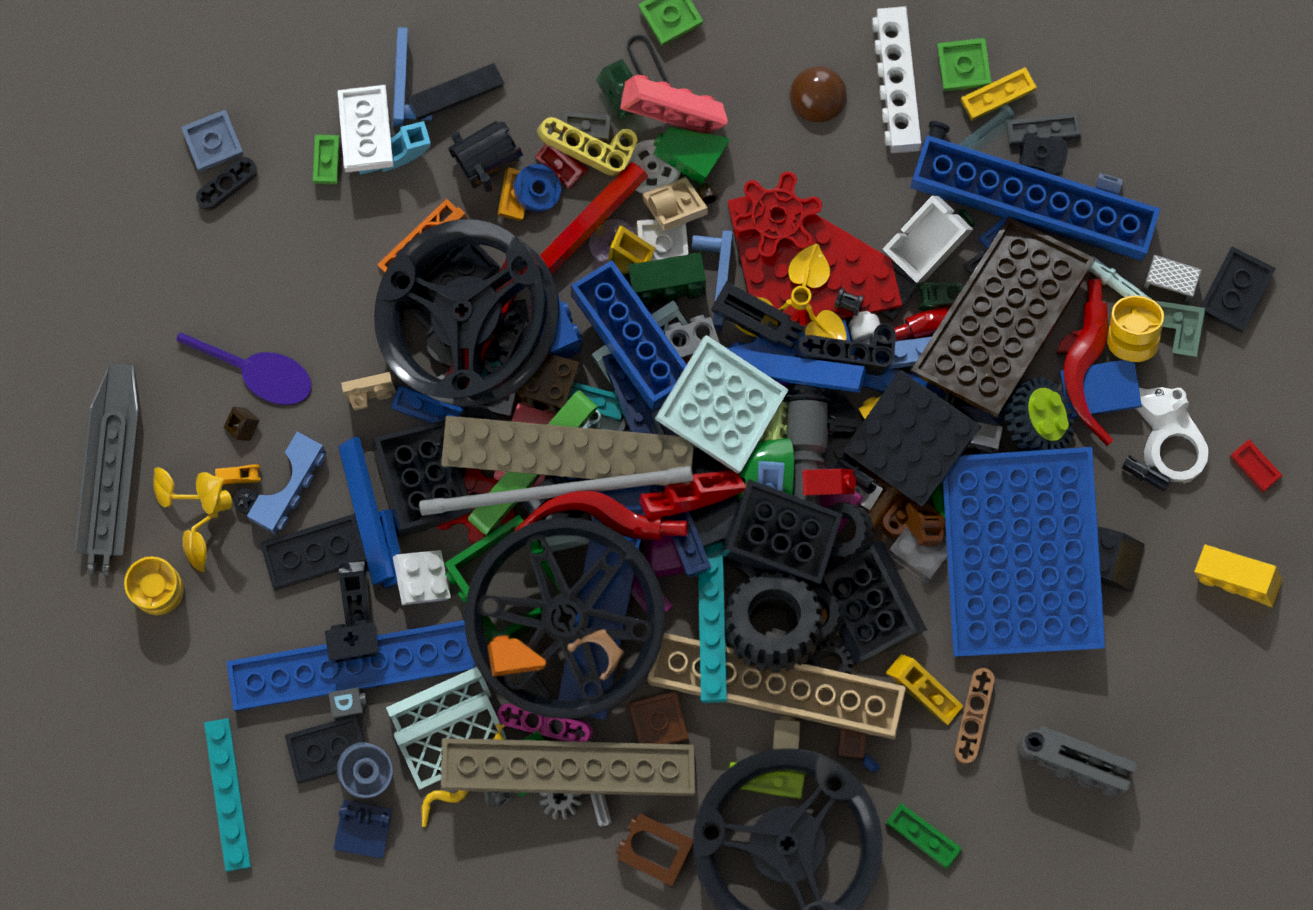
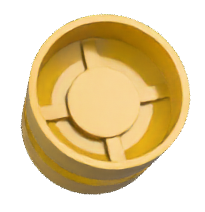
M1127 296L1115 303L1111 313L1107 337L1108 347L1115 356L1129 362H1141L1150 359L1156 354L1159 348L1164 321V313L1159 304L1144 296Z
M159 557L141 558L133 563L126 573L124 587L127 596L135 605L148 614H167L174 610L183 598V580L180 574L164 559Z

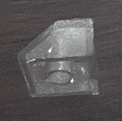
M907 526L888 553L892 559L928 584L948 558L947 539L943 534L942 541L937 546H919L916 536L910 533ZM925 532L927 536H936L932 532Z

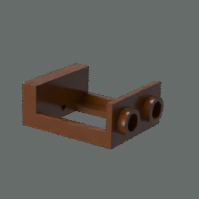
M640 813L638 818L633 817L628 825L627 831L630 834L626 841L621 840L615 852L619 855L617 860L673 888L693 847V839ZM647 831L680 847L669 870L637 855L632 850L631 842L636 833Z

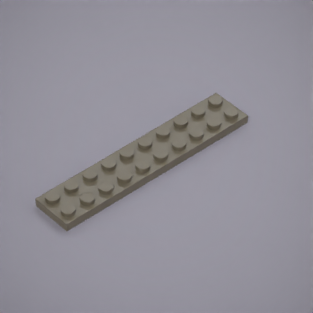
M446 416L441 465L595 480L664 471L670 468L692 467L694 445L681 436ZM662 483V484H654V485L666 486V484H675V483Z
M442 738L441 790L694 796V745Z

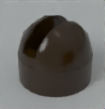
M709 184L700 186L697 191L705 205L715 202L718 198L716 190Z

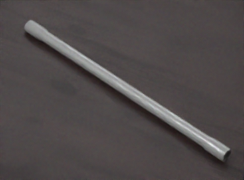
M691 466L626 476L447 499L420 501V511L423 516L452 510L553 498L578 491L600 492L662 483L693 481V471Z

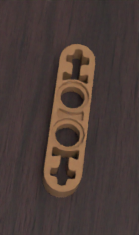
M987 668L977 669L971 677L954 750L955 759L961 764L972 763L978 754L994 685V675ZM982 673L986 674V679L990 680V683L984 684L982 692H988L987 696L981 692H972L973 688L978 690L980 681L976 680V677H980ZM972 698H981L984 701V708L980 711L973 710L970 706ZM969 721L975 722L979 727L978 733L975 735L967 734L964 729L965 724ZM961 737L968 740H976V744L970 743L969 751L973 752V755L968 756L967 759H963V754L959 753V749L963 750L966 741H961Z

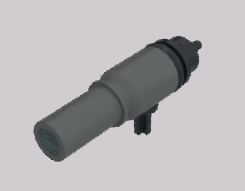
M792 383L788 391L791 396L787 398L789 403L786 438H789L792 442L794 452L792 495L820 505L821 496L803 495L802 470L824 469L825 459L822 458V454L828 449V436H832L833 432L855 434L858 423H856V419L835 417L834 412L827 411V405L830 403V398L827 397L830 395L829 388Z

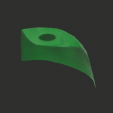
M789 438L758 441L741 472L738 474L741 478H745L746 484L749 479L757 482L759 461L784 463L782 492L792 495L794 479L792 442ZM743 492L735 495L738 504Z

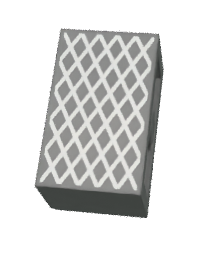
M1154 255L1143 288L1148 289L1151 284L1186 295L1185 301L1190 302L1194 296L1202 269Z

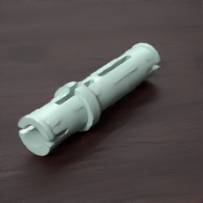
M1095 258V263L1089 272L1102 280L1104 286L1107 284L1123 297L1144 296L1150 298L1118 275L1113 267L1110 269Z

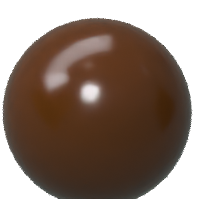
M814 66L803 70L795 77L790 87L789 97L794 111L800 117L811 122H825L835 118L843 110L847 99V91L844 81L834 70L823 66Z

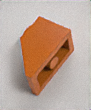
M499 636L493 638L494 641L488 645L492 677L542 670L546 665L545 659L516 638L509 639L508 636Z

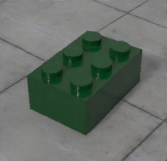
M701 252L628 265L631 287L645 307H650L654 305V302L659 301L670 303L674 300L676 302L678 298L682 297L696 299L706 293V278Z

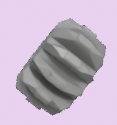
M539 793L541 796L547 797V799L539 801L540 806L549 805L544 810V813L548 815L554 810L553 819L557 820L559 812H562L564 820L568 819L567 810L575 815L577 812L572 805L581 806L582 804L581 801L574 799L582 794L565 793L564 796L567 800L562 801L559 805L556 804L557 800L554 797L555 795L559 796L560 793Z

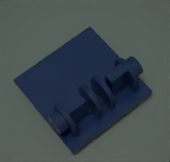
M343 800V804L339 809L338 816H340L333 850L383 859L393 809Z

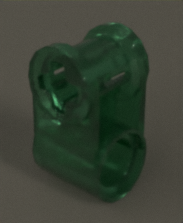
M954 281L919 283L917 289L920 290L921 303L918 305V309L928 311L951 307L955 300L948 298L947 293L956 291L960 294L963 286Z

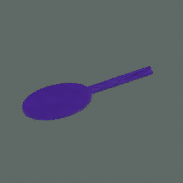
M180 332L177 335L176 341L241 368L242 377L248 388L268 402L280 405L297 404L305 400L311 392L309 375L299 363L287 356L272 352H262L244 360Z

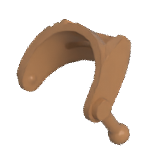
M602 629L581 640L578 638L574 643H570L568 651L574 652L576 647L585 642H595L605 648L609 657V666L606 672L602 673L599 677L600 680L604 681L615 670L624 652L607 634L606 630Z

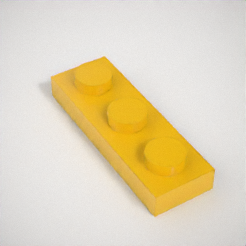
M1026 67L961 97V102L971 121L1036 91L1037 87Z

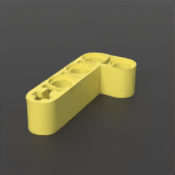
M553 117L545 119L537 130V136L543 143L610 176H616L624 170L637 144L636 134L629 129L619 131L612 139L610 145ZM548 126L552 127L553 133L551 135L547 133ZM563 132L564 134L558 140L557 138L560 136V133ZM571 136L575 138L577 145H568L566 137ZM619 138H627L629 147L622 146ZM588 147L595 148L598 152V157H591L588 153ZM610 158L618 160L619 168H613L610 165Z

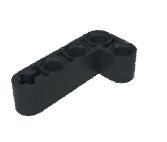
M886 323L880 324L872 333L869 344L806 335L800 339L795 350V357L864 366L866 369L865 374L882 376L886 374L894 360L896 332L891 325ZM878 335L884 336L887 341L880 340ZM827 351H834L837 356H830ZM856 354L861 360H855L851 355ZM876 358L883 359L886 364L878 363Z

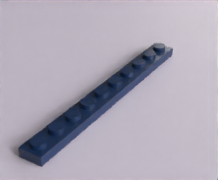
M612 354L602 356V362L629 431L659 434L647 403ZM651 485L654 493L664 492L666 487ZM690 512L663 516L664 520L688 521L687 536H671L686 577L689 578L710 571L711 565Z

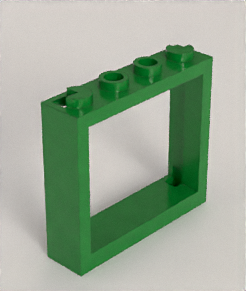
M520 515L444 563L448 569L445 575L452 586L457 583L461 589L458 595L464 604H466L469 586L458 569L513 533L523 522ZM533 541L531 544L532 552L538 555L542 554L544 550L538 541ZM548 561L540 562L542 569L559 592L558 595L563 594ZM536 608L524 617L541 620L543 608ZM483 615V624L487 628L484 634L490 642H493V638L499 636L517 639L534 628L514 623L499 633L489 616Z

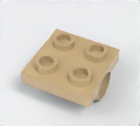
M686 177L643 193L644 203L664 231L708 214L707 206Z

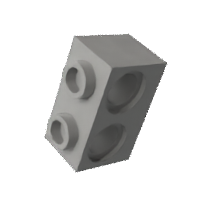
M704 315L691 318L690 324L682 326L681 322L667 326L668 331H664V334L681 358L693 355L700 344L701 339L696 336V329L698 327L706 328L708 336L719 343L711 317L705 318ZM680 334L685 338V345L683 347H677L673 344L672 338L674 335Z

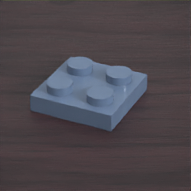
M226 109L181 127L199 172L244 155Z

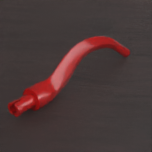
M1090 279L1087 282L1088 301L1083 305L1084 327L1066 356L1064 381L1068 396L1077 414L1107 447L1114 440L1092 417L1083 390L1085 373L1103 352L1108 332V304L1102 300V280Z
M951 307L931 309L905 318V324L894 328L896 332L895 342L907 338L919 339L934 333Z
M578 491L560 495L547 501L514 530L516 531L526 525L538 522L543 517L555 512L581 510L588 512L604 526L622 536L643 540H662L663 536H687L688 521H667L663 517L648 519L646 515L635 514L602 493Z

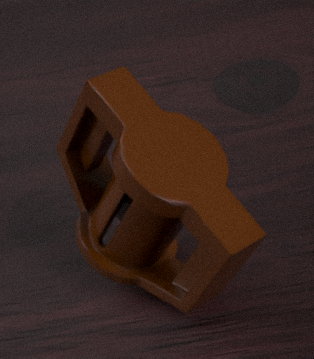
M909 502L905 509L909 517L908 529L910 533L916 536L919 546H937L942 541L945 529L943 515L937 513L929 503L923 508L916 502ZM918 512H925L927 515H922ZM925 532H932L936 536H927Z

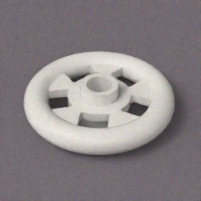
M645 140L636 144L627 164L628 166L632 161L648 174V179H657V185L655 186L646 185L645 179L635 189L642 194L677 181L681 173L653 155L656 146L653 145L655 140ZM647 150L650 156L641 160L638 155ZM654 163L657 167L654 170H650L648 165ZM664 167L671 169L668 178L662 176Z

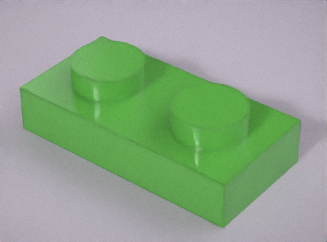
M315 135L314 184H338L339 135Z

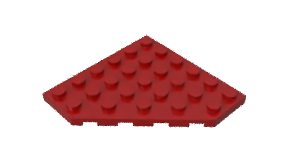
M743 196L727 200L732 223L737 215L748 213L752 209L753 203L749 197ZM779 209L774 210L771 214V218L776 222L785 217V213ZM817 214L808 215L804 218L803 227L812 237L810 246L814 244L819 245L830 267L829 278L823 286L815 289L806 286L811 292L810 305L816 318L823 310L834 312L841 320L853 317V312L842 308H834L841 288H845V291L851 294L865 296L860 312L869 311L873 314L902 307L890 257ZM734 228L748 293L755 297L769 300L773 307L779 309L787 300L791 299L793 289L797 286H802V284H795L790 280L788 270L795 256L805 248L797 247L792 240L783 239L777 244L776 252L773 256L763 257L758 251V245L761 241L759 232L756 230L739 232ZM790 305L783 311L791 316V320L803 327L812 322L806 309L797 310Z

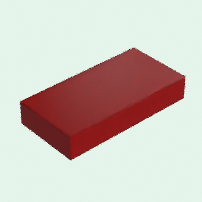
M1250 439L1230 455L1231 459L1263 493L1283 476Z

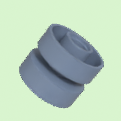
M361 742L353 744L341 754L338 760L337 774L341 784L348 792L357 797L369 798L380 794L387 788L392 778L393 768L389 756L385 751L372 743Z

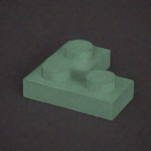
M1156 301L1164 313L1162 327L1176 329L1172 353L1198 357L1205 308Z

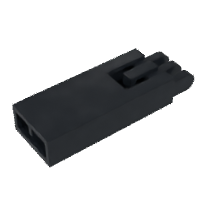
M727 281L711 308L713 313L774 346L780 343L793 350L795 344L787 340L788 337L798 341L800 336L792 330L794 329L802 333L805 329L802 325L791 320L790 315ZM766 315L779 322V324L776 326L769 321L765 326L761 321Z

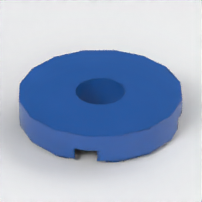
M531 164L523 168L516 175L513 184L514 195L518 203L526 210L544 212L551 209L559 201L561 182L550 167L542 164ZM533 182H538L542 185V194H537L533 191Z

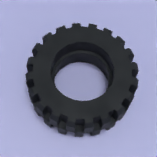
M769 572L761 573L759 578L755 576L748 578L747 584L741 583L736 588V593H732L729 598V605L726 609V634L728 635L727 641L729 646L734 648V654L738 659L744 657V664L752 667L754 664L759 671L765 672L767 668L772 669V673H780L781 668L789 671L794 669V664L796 663L802 665L807 661V656L814 654L816 645L819 644L821 638L823 617L821 603L817 602L818 596L813 590L809 592V585L806 582L801 581L799 583L797 582V577L792 575L785 577L781 572H776L775 575H769ZM775 607L791 613L797 620L798 625L787 635L769 637L756 631L751 625L750 619L762 609Z

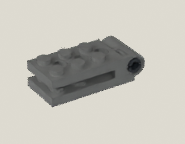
M1040 726L1038 730L1034 729L1026 732L1017 745L1018 754L1024 760H1037V765L1053 770V775L1065 780L1071 777L1078 780V785L1088 789H1092L1093 786L1102 789V794L1111 798L1121 797L1127 792L1130 781L1123 779V776L1128 778L1134 773L1137 762ZM1061 752L1074 758L1085 761V764L1070 759L1068 757L1062 756L1058 753ZM1099 767L1108 770L1109 773L1099 770Z

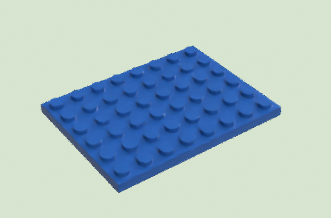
M1083 447L961 456L943 481L953 656L1106 648L1093 448Z

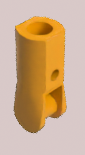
M252 464L239 467L215 469V477L223 478V485L257 483L261 481V477H258L260 465ZM242 471H248L249 477L242 478Z

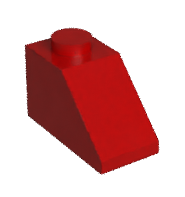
M854 469L802 470L803 495L836 496L855 494L856 478L854 476Z

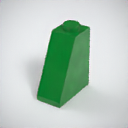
M669 127L665 134L660 132L653 145L656 146L653 155L702 185L726 149L730 139L723 136Z

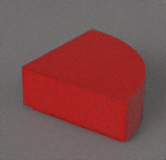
M1075 330L1066 335L1058 346L1057 354H1068V351L1082 330Z

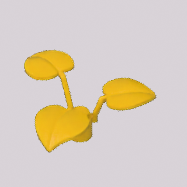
M811 245L798 253L790 263L788 270L790 280L795 284H802V286H797L793 289L791 299L787 300L779 310L783 312L790 305L797 310L806 309L812 322L806 326L805 336L814 335L846 340L844 324L837 314L829 310L821 311L817 318L813 314L812 306L810 305L811 292L806 286L814 289L823 286L829 278L830 267L819 245ZM757 297L758 299L773 306L769 300L762 297ZM766 315L761 321L765 326L769 321L778 326L776 320ZM735 325L743 333L753 337H758L746 331L745 329Z
M160 467L154 468L153 490L161 506H171L172 499H200L204 511L210 514L194 525L191 531L186 530L183 534V550L186 558L195 569L200 572H206V544L202 535L197 530L212 518L218 517V512L231 509L232 499L229 492L226 490L221 491L224 479L215 477L207 472L199 473L196 478V491L198 495H177L173 493L174 482L169 473Z

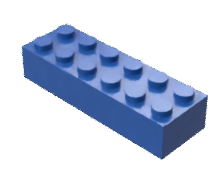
M611 260L571 285V297L652 412L663 406L687 365Z

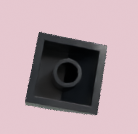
M1099 526L1101 584L1132 592L1145 544L1123 532Z

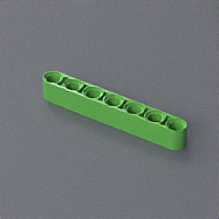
M578 390L548 425L582 428L588 421V418L590 419L596 412L598 405ZM506 472L489 493L531 488L541 475ZM518 502L476 507L469 516L468 521L487 536L500 524Z

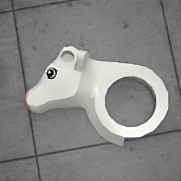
M1139 388L1142 407L1135 409L1153 429L1144 449L1146 465H1152L1151 468L1168 478L1171 482H1183V484L1191 482L1202 473L1207 463L1209 451L1202 434L1187 412L1189 402L1186 398V392L1182 388ZM1174 436L1190 440L1197 452L1195 465L1183 472L1167 468L1160 457L1162 442Z

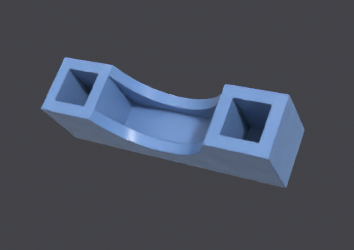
M296 432L285 451L292 464V477L289 484L277 494L259 495L247 515L250 521L275 535L278 530L282 531L289 519L287 517L291 508L295 509L301 500V496H299L304 487L308 488L311 484L314 469L316 466L320 467L325 460L326 454L324 452L326 450L323 445Z

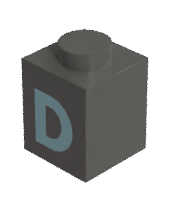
M358 687L328 693L332 718L340 719L365 714L364 708L368 707L366 693H361Z

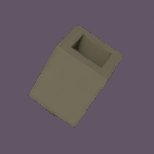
M780 716V720H775L773 749L799 748L800 721H795V717Z

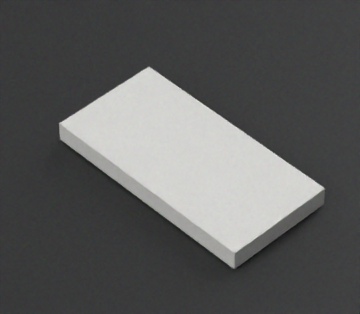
M386 86L338 90L345 173L394 167Z

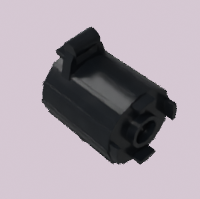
M494 121L465 139H462L458 131L451 134L454 145L448 147L449 153L452 158L455 157L473 189L483 184L485 191L491 192L494 189V185L490 178L519 162L518 158L523 156L521 148L518 147L516 149L515 142L508 132L510 129L505 122L497 123V121Z

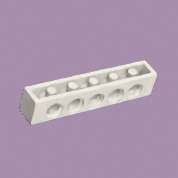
M906 6L877 9V15L875 18H872L873 32H878V40H875L876 55L880 54L881 63H877L878 77H883V85L880 86V98L885 100L886 108H882L883 123H888V131H885L886 146L890 145L891 153L920 151L921 138ZM892 31L895 32L897 36L895 38H889L885 35V33ZM896 54L900 59L892 61L887 56ZM897 76L901 78L902 82L895 84L891 82L890 78ZM900 99L905 104L903 106H895L892 101ZM903 122L907 125V128L898 129L895 124Z

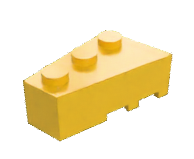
M1204 545L1194 571L1197 578L1200 579L1199 582L1202 584L1221 587L1227 592L1244 596L1272 608L1283 581L1277 567L1209 545Z

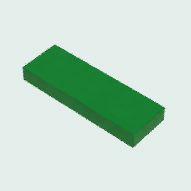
M902 803L898 805L885 823L946 869H948L962 849Z

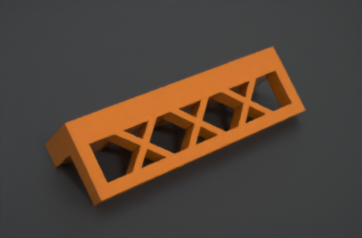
M446 199L377 264L378 267L385 273L387 270L386 265L395 258L409 241L422 233L427 226L467 219L466 213L460 207L456 208ZM448 207L452 213L443 222H440V214Z

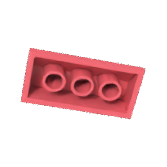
M635 75L625 81L620 107L622 110L705 134H711L727 125L728 119L723 104L714 101V98L711 96H698L689 89H676L666 82L656 83L650 81L644 75Z

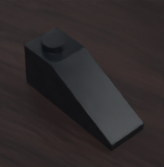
M365 561L340 564L338 575L346 627L355 626V622L361 620H370V623H372Z

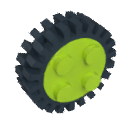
M1039 377L1020 383L1014 394H1012L1008 402L1009 404L1004 408L1005 411L1010 413L1004 415L1005 421H1011L1007 424L1008 431L1015 432L1011 437L1013 441L1019 439L1017 446L1020 449L1025 447L1024 451L1064 449L1072 439L1069 435L1073 434L1074 429L1069 426L1074 424V419L1068 417V415L1073 414L1072 408H1066L1065 405L1069 404L1068 399L1062 400V396L1065 393L1062 390L1057 391L1058 385L1056 383L1051 384L1049 379Z

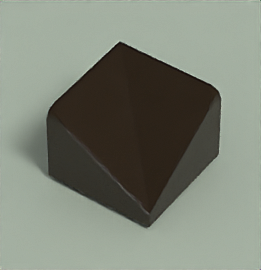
M233 406L224 428L236 440L250 441L260 420L247 408Z

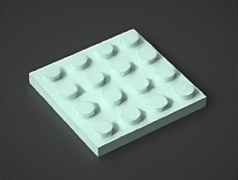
M706 335L701 340L655 420L734 472L739 473L788 389Z

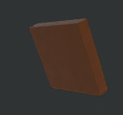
M677 691L628 703L638 743L676 744L689 740Z

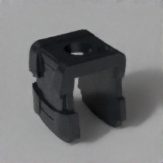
M1024 134L1020 142L1018 164L1060 176L1066 164L1067 141L1061 138V136L1040 138L1033 134Z

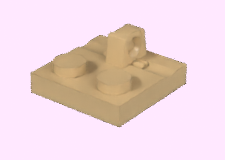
M390 372L341 383L343 393L348 402L352 404L354 410L368 408V399L377 397L378 400L390 398L391 394L397 392Z

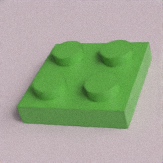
M646 0L638 4L641 13L662 47L703 25V20L691 0Z
M985 38L937 43L943 92L980 88L991 84Z

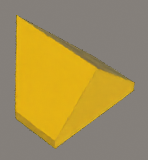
M619 226L610 247L607 263L612 260L622 275L629 273L628 265L651 261L656 248L625 227Z

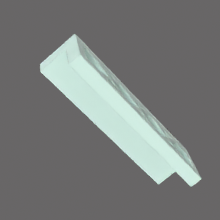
M475 667L388 706L386 709L396 730L399 731L402 728L397 719L398 717L405 714L415 716L414 723L418 722L419 718L425 719L427 717L421 715L425 705L430 703L438 706L436 713L440 712L442 708L447 709L449 707L443 705L447 695L454 693L461 696L460 703L465 698L472 697L466 695L468 688L471 684L480 681L483 690L486 691L488 698L492 696L482 674ZM465 688L463 693L458 692V690ZM442 698L440 703L435 702L436 700ZM419 708L417 714L414 713V712H411V711H414V710H416V709Z

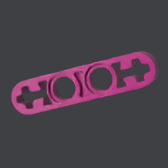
M511 703L502 705L497 712L498 720L505 726L532 733L539 730L543 736L562 741L588 742L593 735V730L589 723L574 718L558 719L537 715L539 717V724L534 728L529 726L527 722L528 715L531 713L523 710L524 713L521 719L510 718L508 721V716L504 714L510 708H512L511 712L513 714H522V709ZM554 719L562 722L563 729L559 734L551 730V722ZM582 726V731L586 732V735L580 737V739H578V734L569 732L568 737L566 736L569 728L579 729Z

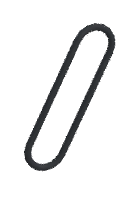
M643 35L632 36L627 42V50L638 74L643 75L631 51L630 44L634 39L641 38L646 42L664 82L669 83L647 37Z

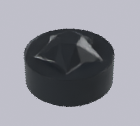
M249 488L240 489L234 495V506L239 512L248 514L258 496Z

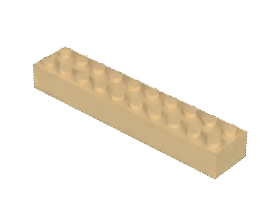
M664 633L658 657L649 672L648 683L657 687L701 696L700 641ZM726 647L728 703L895 740L906 690L905 686L806 664L798 665L797 663L794 664V669L789 671L781 668L780 673H772V669L766 668L765 672L757 670V666L754 664L752 667L744 664V657L738 659L734 654V648Z

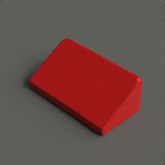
M544 144L535 156L542 165L550 167L556 177L568 189H571L589 170L581 161L547 144Z

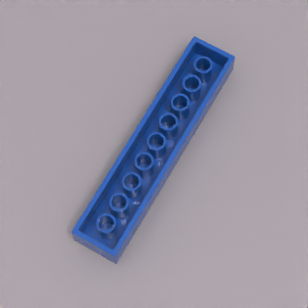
M928 135L926 136L910 185L911 189L940 196L943 199L1006 219L1011 217L1028 226L1142 261L1148 252L1160 208Z

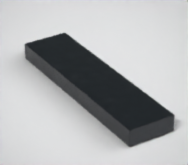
M492 63L411 95L407 98V101L418 121L504 86V81L495 63Z

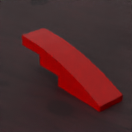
M733 470L694 474L693 481H690V484L686 482L666 484L664 492L641 494L639 502L647 518L651 519L695 510L743 492L746 486L740 475Z

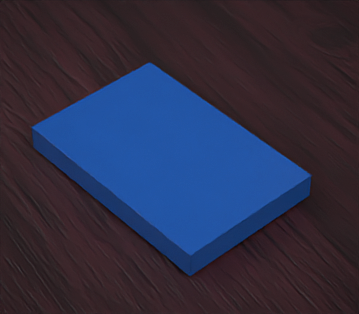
M1120 360L1090 365L1083 379V390L1092 416L1142 407L1135 362ZM1060 370L1063 391L1065 393L1064 397L1069 401L1066 408H1072L1073 412L1068 417L1071 419L1080 418L1068 396L1064 381V370Z

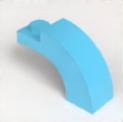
M424 121L400 127L399 133L391 138L394 167L359 171L360 175L381 169L383 172L395 169L425 153L430 147L431 142Z

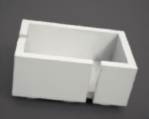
M931 196L902 227L901 231L904 233H897L883 248L916 283H924L973 231L958 214H952L954 210L940 196Z

